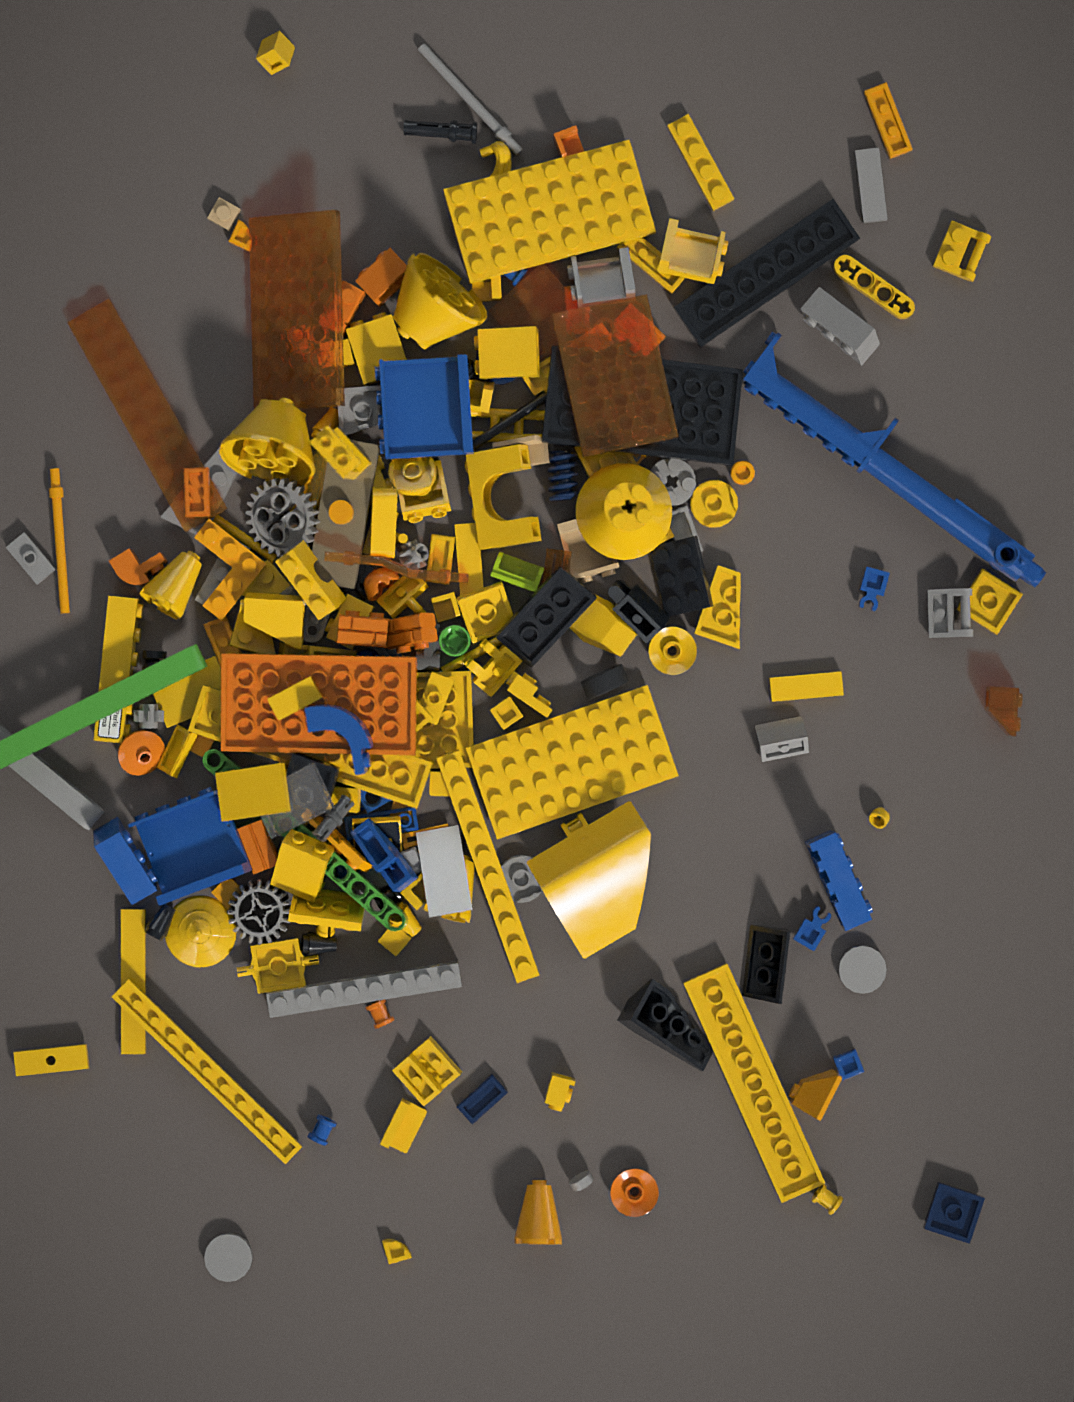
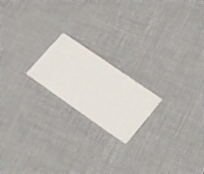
M459 825L416 832L429 917L473 910Z

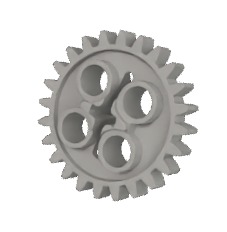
M275 478L272 481L263 482L264 485L256 487L258 492L251 493V497L254 500L247 502L252 509L246 511L245 514L251 516V520L246 521V524L253 525L249 533H256L257 536L254 542L261 540V549L269 547L268 553L276 552L279 557L303 540L307 545L315 540L311 534L318 533L314 525L320 523V521L315 519L314 515L320 512L319 510H313L312 507L317 502L309 501L312 493L304 494V485L297 487L296 480L289 482L288 478L281 480L280 478ZM282 496L285 499V505L282 502ZM296 504V508L293 511L284 515L285 512L290 511ZM266 511L269 513V519L266 516ZM296 515H297L298 518H299V521H300L299 524H298L297 521H296ZM281 519L282 522L274 524L273 527L269 530V527L273 523ZM280 530L283 532V538L280 535Z

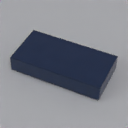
M491 1074L456 1107L473 1125L502 1099L508 1091Z

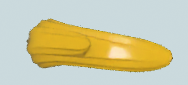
M496 141L480 149L483 158L492 154L496 157V165L490 176L512 171L511 152L504 142Z

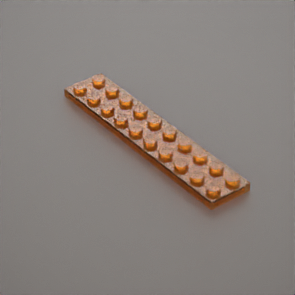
M107 299L67 322L183 530L187 533L208 519L227 510V505L209 475L211 516L185 517L184 468L205 466L112 301Z

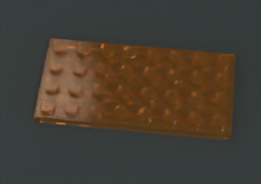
M335 209L249 218L254 409L259 405L261 399L279 401L280 398L292 400L293 406L298 409L345 406L340 211Z

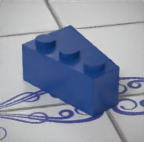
M119 817L93 831L96 851L131 905L157 891L156 882L158 878L152 868L148 869L146 866L144 855L140 849L135 847L130 833L124 828Z

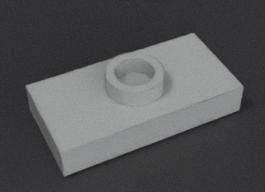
M23 532L6 547L37 585L56 570L26 532Z

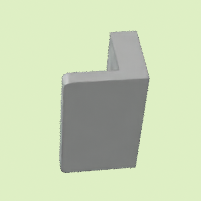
M799 716L755 726L762 762L809 753L808 736L802 717Z

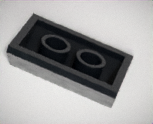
M750 925L742 990L743 997L782 1004L790 931L788 929Z

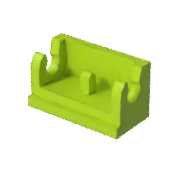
M499 552L490 577L535 593L544 567Z

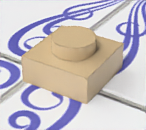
M219 197L207 219L230 231L241 210Z

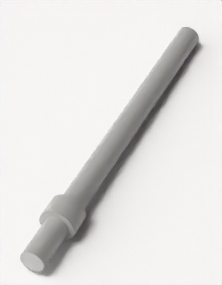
M425 43L422 44L418 51L496 134L497 140L504 142L516 156L519 155L523 149L511 137L512 133L496 121Z

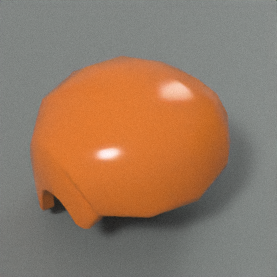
M380 567L374 569L366 576L363 586L369 601L377 600L382 595L384 588H390L394 582L400 579L394 569Z

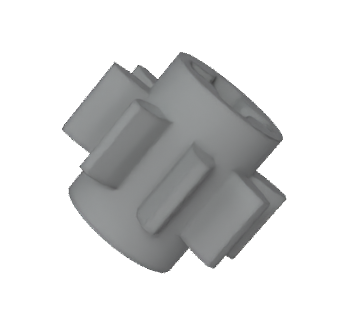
M415 539L401 545L403 550L399 553V560L404 567H410V571H414L427 565L425 560L428 559L429 553L424 544L418 543Z
M140 704V710H134L133 722H140L139 728H158V722H164V710H158V704Z

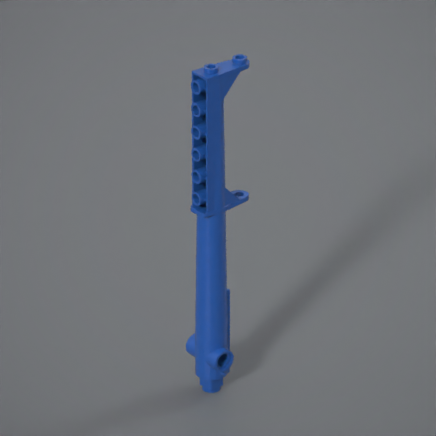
M772 332L765 341L767 347L756 362L751 360L743 371L746 376L742 383L745 385L744 389L754 396L756 394L760 395L765 399L763 401L765 405L773 410L779 409L784 413L783 417L792 424L797 422L803 427L802 431L809 437L814 439L816 436L823 441L822 446L832 453L834 451L838 452L843 456L841 459L849 466L853 467L856 465L858 473H861L863 469L987 561L995 570H999L1014 582L1020 578L1034 588L1040 583L1046 571L1032 561L1035 557L1033 553L959 499H951L879 448L899 420L897 418H894L886 430L861 432L777 373L773 347L782 335L779 332L777 334ZM1001 551L1006 553L1007 561L1001 558Z

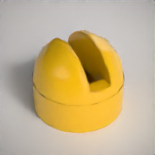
M883 807L875 808L869 816L871 825L879 829L886 827L890 819L889 812Z

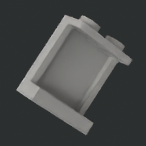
M629 248L619 249V257L577 262L576 256H571V265H567L569 280H574V286H570L572 301L577 300L578 309L636 302Z

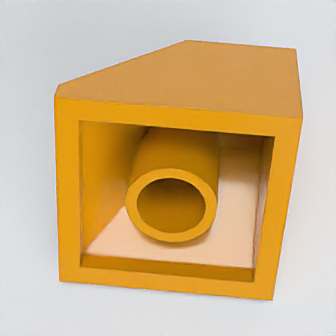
M831 1069L801 1079L790 1090L791 1104L821 1121L842 1080V1076L836 1070Z

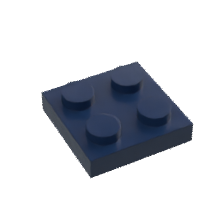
M938 1182L923 1228L970 1244L985 1198Z

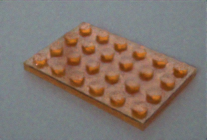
M647 294L553 313L551 315L583 458L678 438Z

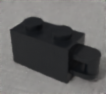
M616 580L609 588V596L617 603L613 610L645 643L649 642L661 631L670 620V617L637 584L631 589L623 580Z

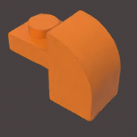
M130 548L109 560L120 579L137 586L149 583L151 579L148 573L151 572L152 575L157 574L165 568L163 564L168 562L164 554L160 552L141 564L133 549Z

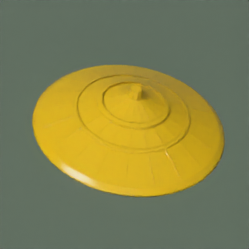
M202 895L186 898L175 905L173 909L176 911L173 915L167 937H165L171 953L179 961L192 967H209L222 961L232 950L237 933L233 931L236 923L229 924V920L234 918L233 915L227 914L229 909L219 900Z

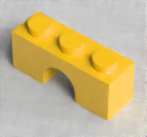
M303 540L284 553L275 562L316 618L320 620L338 608L347 598L333 579L329 582H324L318 577L314 569V563L318 559Z

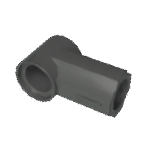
M440 624L435 626L438 636L437 642L429 643V648L416 650L417 670L440 671Z

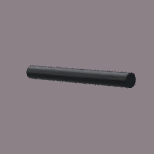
M545 392L473 439V451L545 404Z

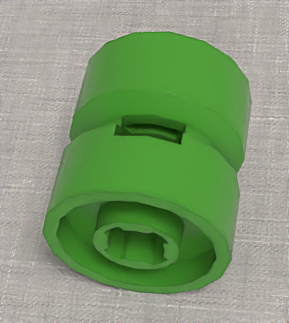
M451 625L442 631L439 637V644L444 653L458 657L468 651L471 645V638L465 628L459 625Z

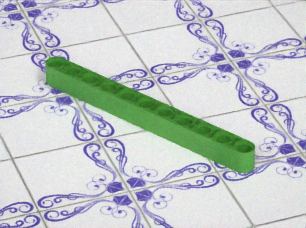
M198 645L190 646L1 740L0 769L204 669L208 665Z
M211 749L203 756V765L214 776L215 773L242 769L221 750ZM214 754H218L221 758V762L217 767H213L210 764V758ZM291 811L261 816L284 838L289 831H285L282 828V821L289 817L293 821L291 829L303 834L307 833L310 837L317 839L318 835L314 836L313 830ZM335 851L333 852L328 861L325 874L390 931L404 929L408 924L407 914L358 870L352 869L341 855ZM340 865L345 866L347 869V875L344 879H340L336 875V869ZM358 881L363 882L366 887L362 895H358L354 891V885ZM376 897L381 898L384 902V907L380 911H376L372 907V901ZM394 913L399 914L402 918V923L399 927H394L390 923V917Z

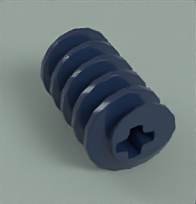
M549 451V454L554 455L549 458L550 464L554 466L548 468V472L555 474L548 478V482L555 484L548 488L549 492L555 493L554 496L549 497V500H572V497L579 495V492L572 490V487L577 486L578 482L571 480V478L578 476L577 472L571 471V468L578 466V463L571 461V458L576 457L577 453L571 451Z

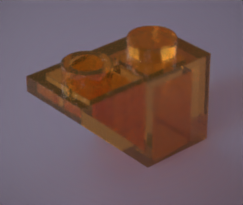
M986 686L985 711L1007 736H1016V732H1019L1021 728V718L1017 716L1018 708L1022 707V693H1019V688Z

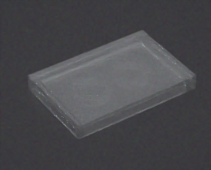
M315 763L286 777L290 812L261 816L271 839L335 808Z

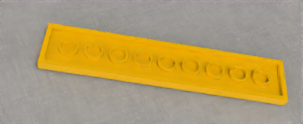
M203 685L188 729L189 732L221 742V690ZM251 752L289 765L292 753ZM300 753L340 767L337 782L416 809L419 806L433 764L431 761L414 755L369 754L371 767H367L368 771L365 774L355 775L352 754Z
M725 963L683 982L781 1203L826 1184L728 964Z

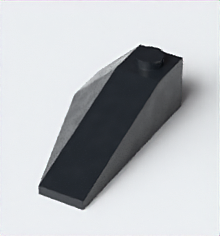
M650 979L628 999L617 1021L700 1071H704L714 1052L699 1029L693 1026L688 1019L686 1011L681 1009L674 1000L675 996L672 992L654 979Z

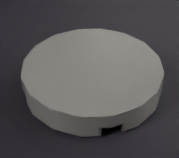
M522 854L512 856L504 861L501 866L514 902H530L538 897L542 891L527 865V861L532 859L531 856Z
M863 945L852 947L844 952L838 965L839 978L844 986L855 993L861 994L870 993L879 988L885 980L887 971L882 955L872 947Z
M230 1232L213 1238L206 1247L204 1255L205 1266L209 1273L216 1279L225 1282L237 1281L245 1276L251 1267L253 1259L248 1241L239 1234Z

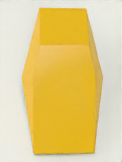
M596 595L597 599L570 626V629L583 642L621 657L637 633L613 610L614 604Z

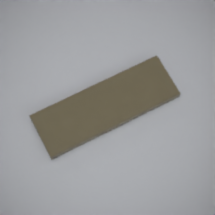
M351 440L372 463L353 480L343 479L327 462L319 507L320 513H318L317 518L320 523L316 524L318 533H315L312 552L318 559L314 563V569L321 580L329 582L333 579L337 586L356 589L380 445ZM345 500L351 503L354 508V516L349 523L336 524L330 519L329 508L333 502Z

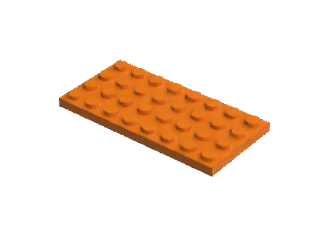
M221 654V751L352 754L348 741L335 731L321 730L308 733L305 715L306 707L279 721L267 700L268 698L311 676L323 698L308 706L321 704L336 705L349 710L359 717L367 727L374 745L371 748L364 749L365 753L368 752L375 755H416L417 657Z

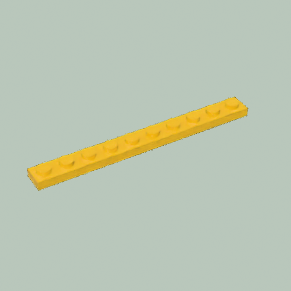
M460 750L438 756L436 759L516 982L519 983L539 976L538 968Z
M130 979L111 996L284 1164L302 1148V1145Z

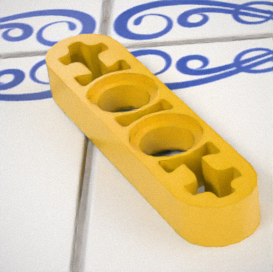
M849 255L839 256L835 260L833 271L839 278L898 319H907L914 313L915 304L911 298ZM845 261H848V268L852 271H854L856 267L860 269L854 275L853 280L849 278V276L852 274L851 272H849L848 270L841 272L839 270L841 268V266L838 264L839 262L844 263ZM860 274H867L870 277L871 283L869 286L862 287L858 284L857 278ZM887 288L890 291V298L886 301L880 300L877 296L878 289ZM897 295L899 298L896 302L901 305L906 302L909 313L904 312L901 314L899 313L900 307L894 303L891 308L888 304Z

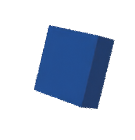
M856 1049L833 1057L838 1073L842 1076V1081L864 1072Z

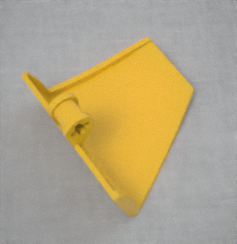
M631 801L626 802L589 825L582 813L577 814L578 817L569 823L560 824L567 838L527 861V865L584 959L636 929L646 884L651 833Z

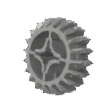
M258 879L256 887L253 881L250 880L248 881V890L243 884L240 885L239 888L242 894L240 895L236 891L232 894L238 900H229L228 902L229 905L235 907V909L227 910V914H235V917L229 920V924L237 922L238 925L234 927L233 931L237 932L241 928L243 932L240 938L243 939L246 934H249V943H252L255 937H258V944L263 943V937H266L267 942L271 943V934L277 939L280 938L281 935L278 929L284 932L288 929L282 923H291L288 921V917L285 916L290 911V908L285 909V905H289L291 899L283 901L282 898L287 892L283 891L279 895L277 893L279 888H270L271 880H268L266 885L262 886V879ZM258 892L271 895L276 902L264 903ZM250 894L252 908L250 911L241 914L242 902ZM257 904L260 906L261 909H267L271 907V909H268L266 913L263 914L265 916L263 919L259 914L249 915L257 909L255 907ZM279 909L278 922L270 929L268 914ZM256 920L262 931L251 929L244 921Z

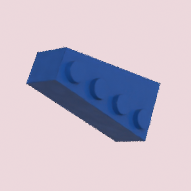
M829 830L804 841L842 929L848 931L872 920L870 913H873L872 907L868 899H863L861 891H863L862 884L858 877H854L851 870L854 868L850 857L844 853L842 848L844 844L839 833Z

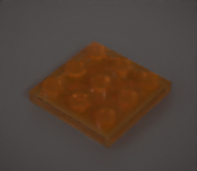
M545 264L539 265L489 310L503 328L531 326L538 328L540 362L551 354L552 345L560 346L591 318L584 309H578L577 301H572L571 294Z

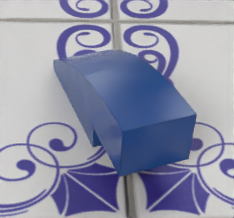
M370 818L350 832L376 872L382 874L393 892H401L419 878L398 849Z

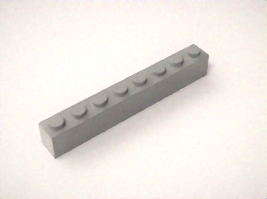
M459 960L308 984L304 987L267 992L266 997L270 1018L459 988L462 987Z

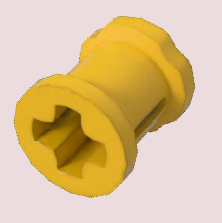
M824 1184L815 1191L811 1201L814 1203L818 1202L832 1215L839 1208L843 1197L840 1195L836 1196Z

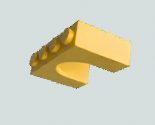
M517 444L466 455L465 469L470 481L468 491L473 502L472 517L476 523L477 532L475 533V540L479 545V550L542 541L538 517L506 520L496 513L491 502V491L499 477L506 473L531 469L528 445Z

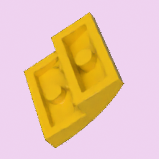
M431 1036L392 1070L423 1106L440 1094L446 1086L462 1073L461 1069Z

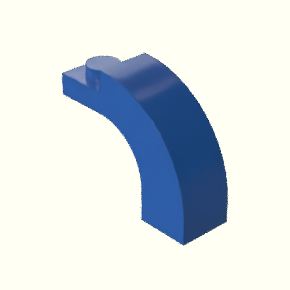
M321 704L306 707L305 715L308 733L332 730L341 734L350 745L355 775L365 774L368 771L367 767H371L369 753H365L364 749L371 748L374 745L367 727L360 718L349 710L336 705Z

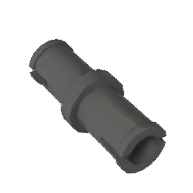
M342 795L331 811L328 810L324 814L325 818L312 832L314 836L318 835L317 839L325 842L337 826L340 827L343 823L342 819L354 806L353 801L349 803L350 798Z

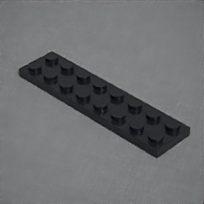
M832 199L717 277L714 284L708 283L673 309L701 348L860 240V237L838 204Z

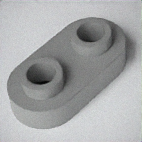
M307 605L304 618L305 641L315 643L323 638L331 613L318 620ZM315 626L317 633L310 635L308 633L309 627Z

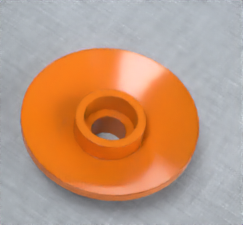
M149 730L135 731L126 736L118 748L117 757L119 764L129 774L138 776L149 774L157 769L156 767L165 751V746L162 739L156 733ZM147 754L146 757L140 759L141 755Z
M633 1168L621 1172L614 1179L610 1194L613 1205L620 1213L629 1217H640L649 1213L655 1207L659 1190L651 1174L642 1169ZM636 1187L639 1189V1192L636 1195H631L630 1189Z

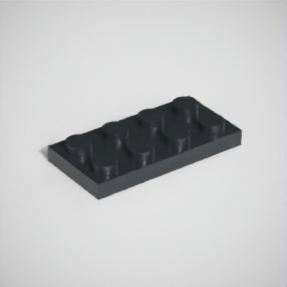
M560 565L495 636L532 668L597 597Z

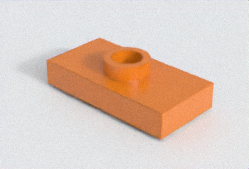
M209 467L184 468L185 517L211 516Z

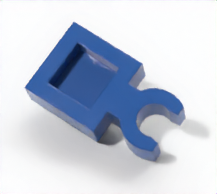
M865 567L859 590L866 593L859 601V608H863L865 601L870 600L872 602L871 611H876L878 607L876 596H884L889 572Z
M819 906L813 909L811 921L804 918L792 938L812 951H815L826 930L821 928L822 924L827 923L831 918L829 912H827L824 918H819L817 915L820 910Z

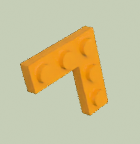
M208 519L194 538L230 565L232 569L202 606L222 621L265 567L266 563L216 523Z

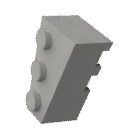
M820 287L801 308L804 316L803 321L811 328L816 327L828 341H833L845 354L853 358L861 366L880 345L876 331L872 326Z

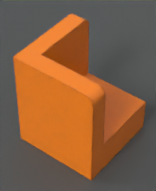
M576 125L554 133L553 140L560 158L584 152Z

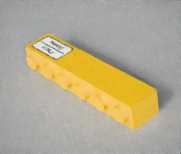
M108 596L99 691L132 676L133 667L138 665L139 653L135 652L136 642L140 643L141 628H138V618L142 619L144 605L140 604V599ZM134 703L95 722L93 741L121 743L126 736L131 734V724H128V716L133 714Z

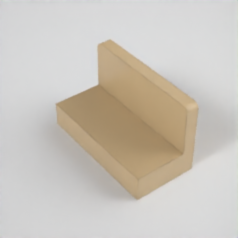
M533 435L492 443L494 449L517 444L528 445L531 466L550 463L548 443H542V437Z

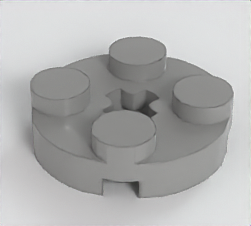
M666 458L653 466L651 472L664 485L667 483L666 477L669 475L672 478L677 477L678 479L676 488L665 485L672 506L681 505L692 496L696 487L695 473L688 463L679 459Z

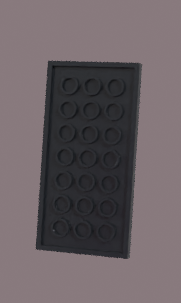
M552 345L542 443L732 466L734 464L743 369Z

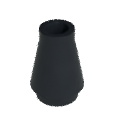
M163 904L159 911L145 925L147 926L145 933L162 941L164 936L167 937L176 910Z
M310 931L308 934L303 933L302 953L314 955L336 952L337 937H320Z

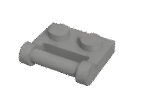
M972 588L928 590L929 638L973 637L970 618ZM954 596H960L961 630H954Z

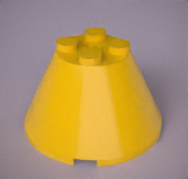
M413 253L409 257L393 319L400 326L397 330L404 338L409 339L411 337L420 347L428 349L433 344L481 325L487 319V311L477 294L472 289L468 292L459 283L462 278L446 265L423 253H418L417 256Z
M280 398L279 401L261 399L259 405L222 441L219 450L222 460L231 469L249 479L253 475L266 479V481H272L275 478H280V480L288 478L289 482L296 480L297 487L309 484L315 474V465L306 424V414L293 406L294 403L290 399Z
M617 463L601 468L587 479L577 497L575 515L579 531L590 547L608 558L630 560L648 554L663 541L672 520V504L665 485L654 473L639 465ZM624 505L629 506L631 514H628L626 510H622V507Z

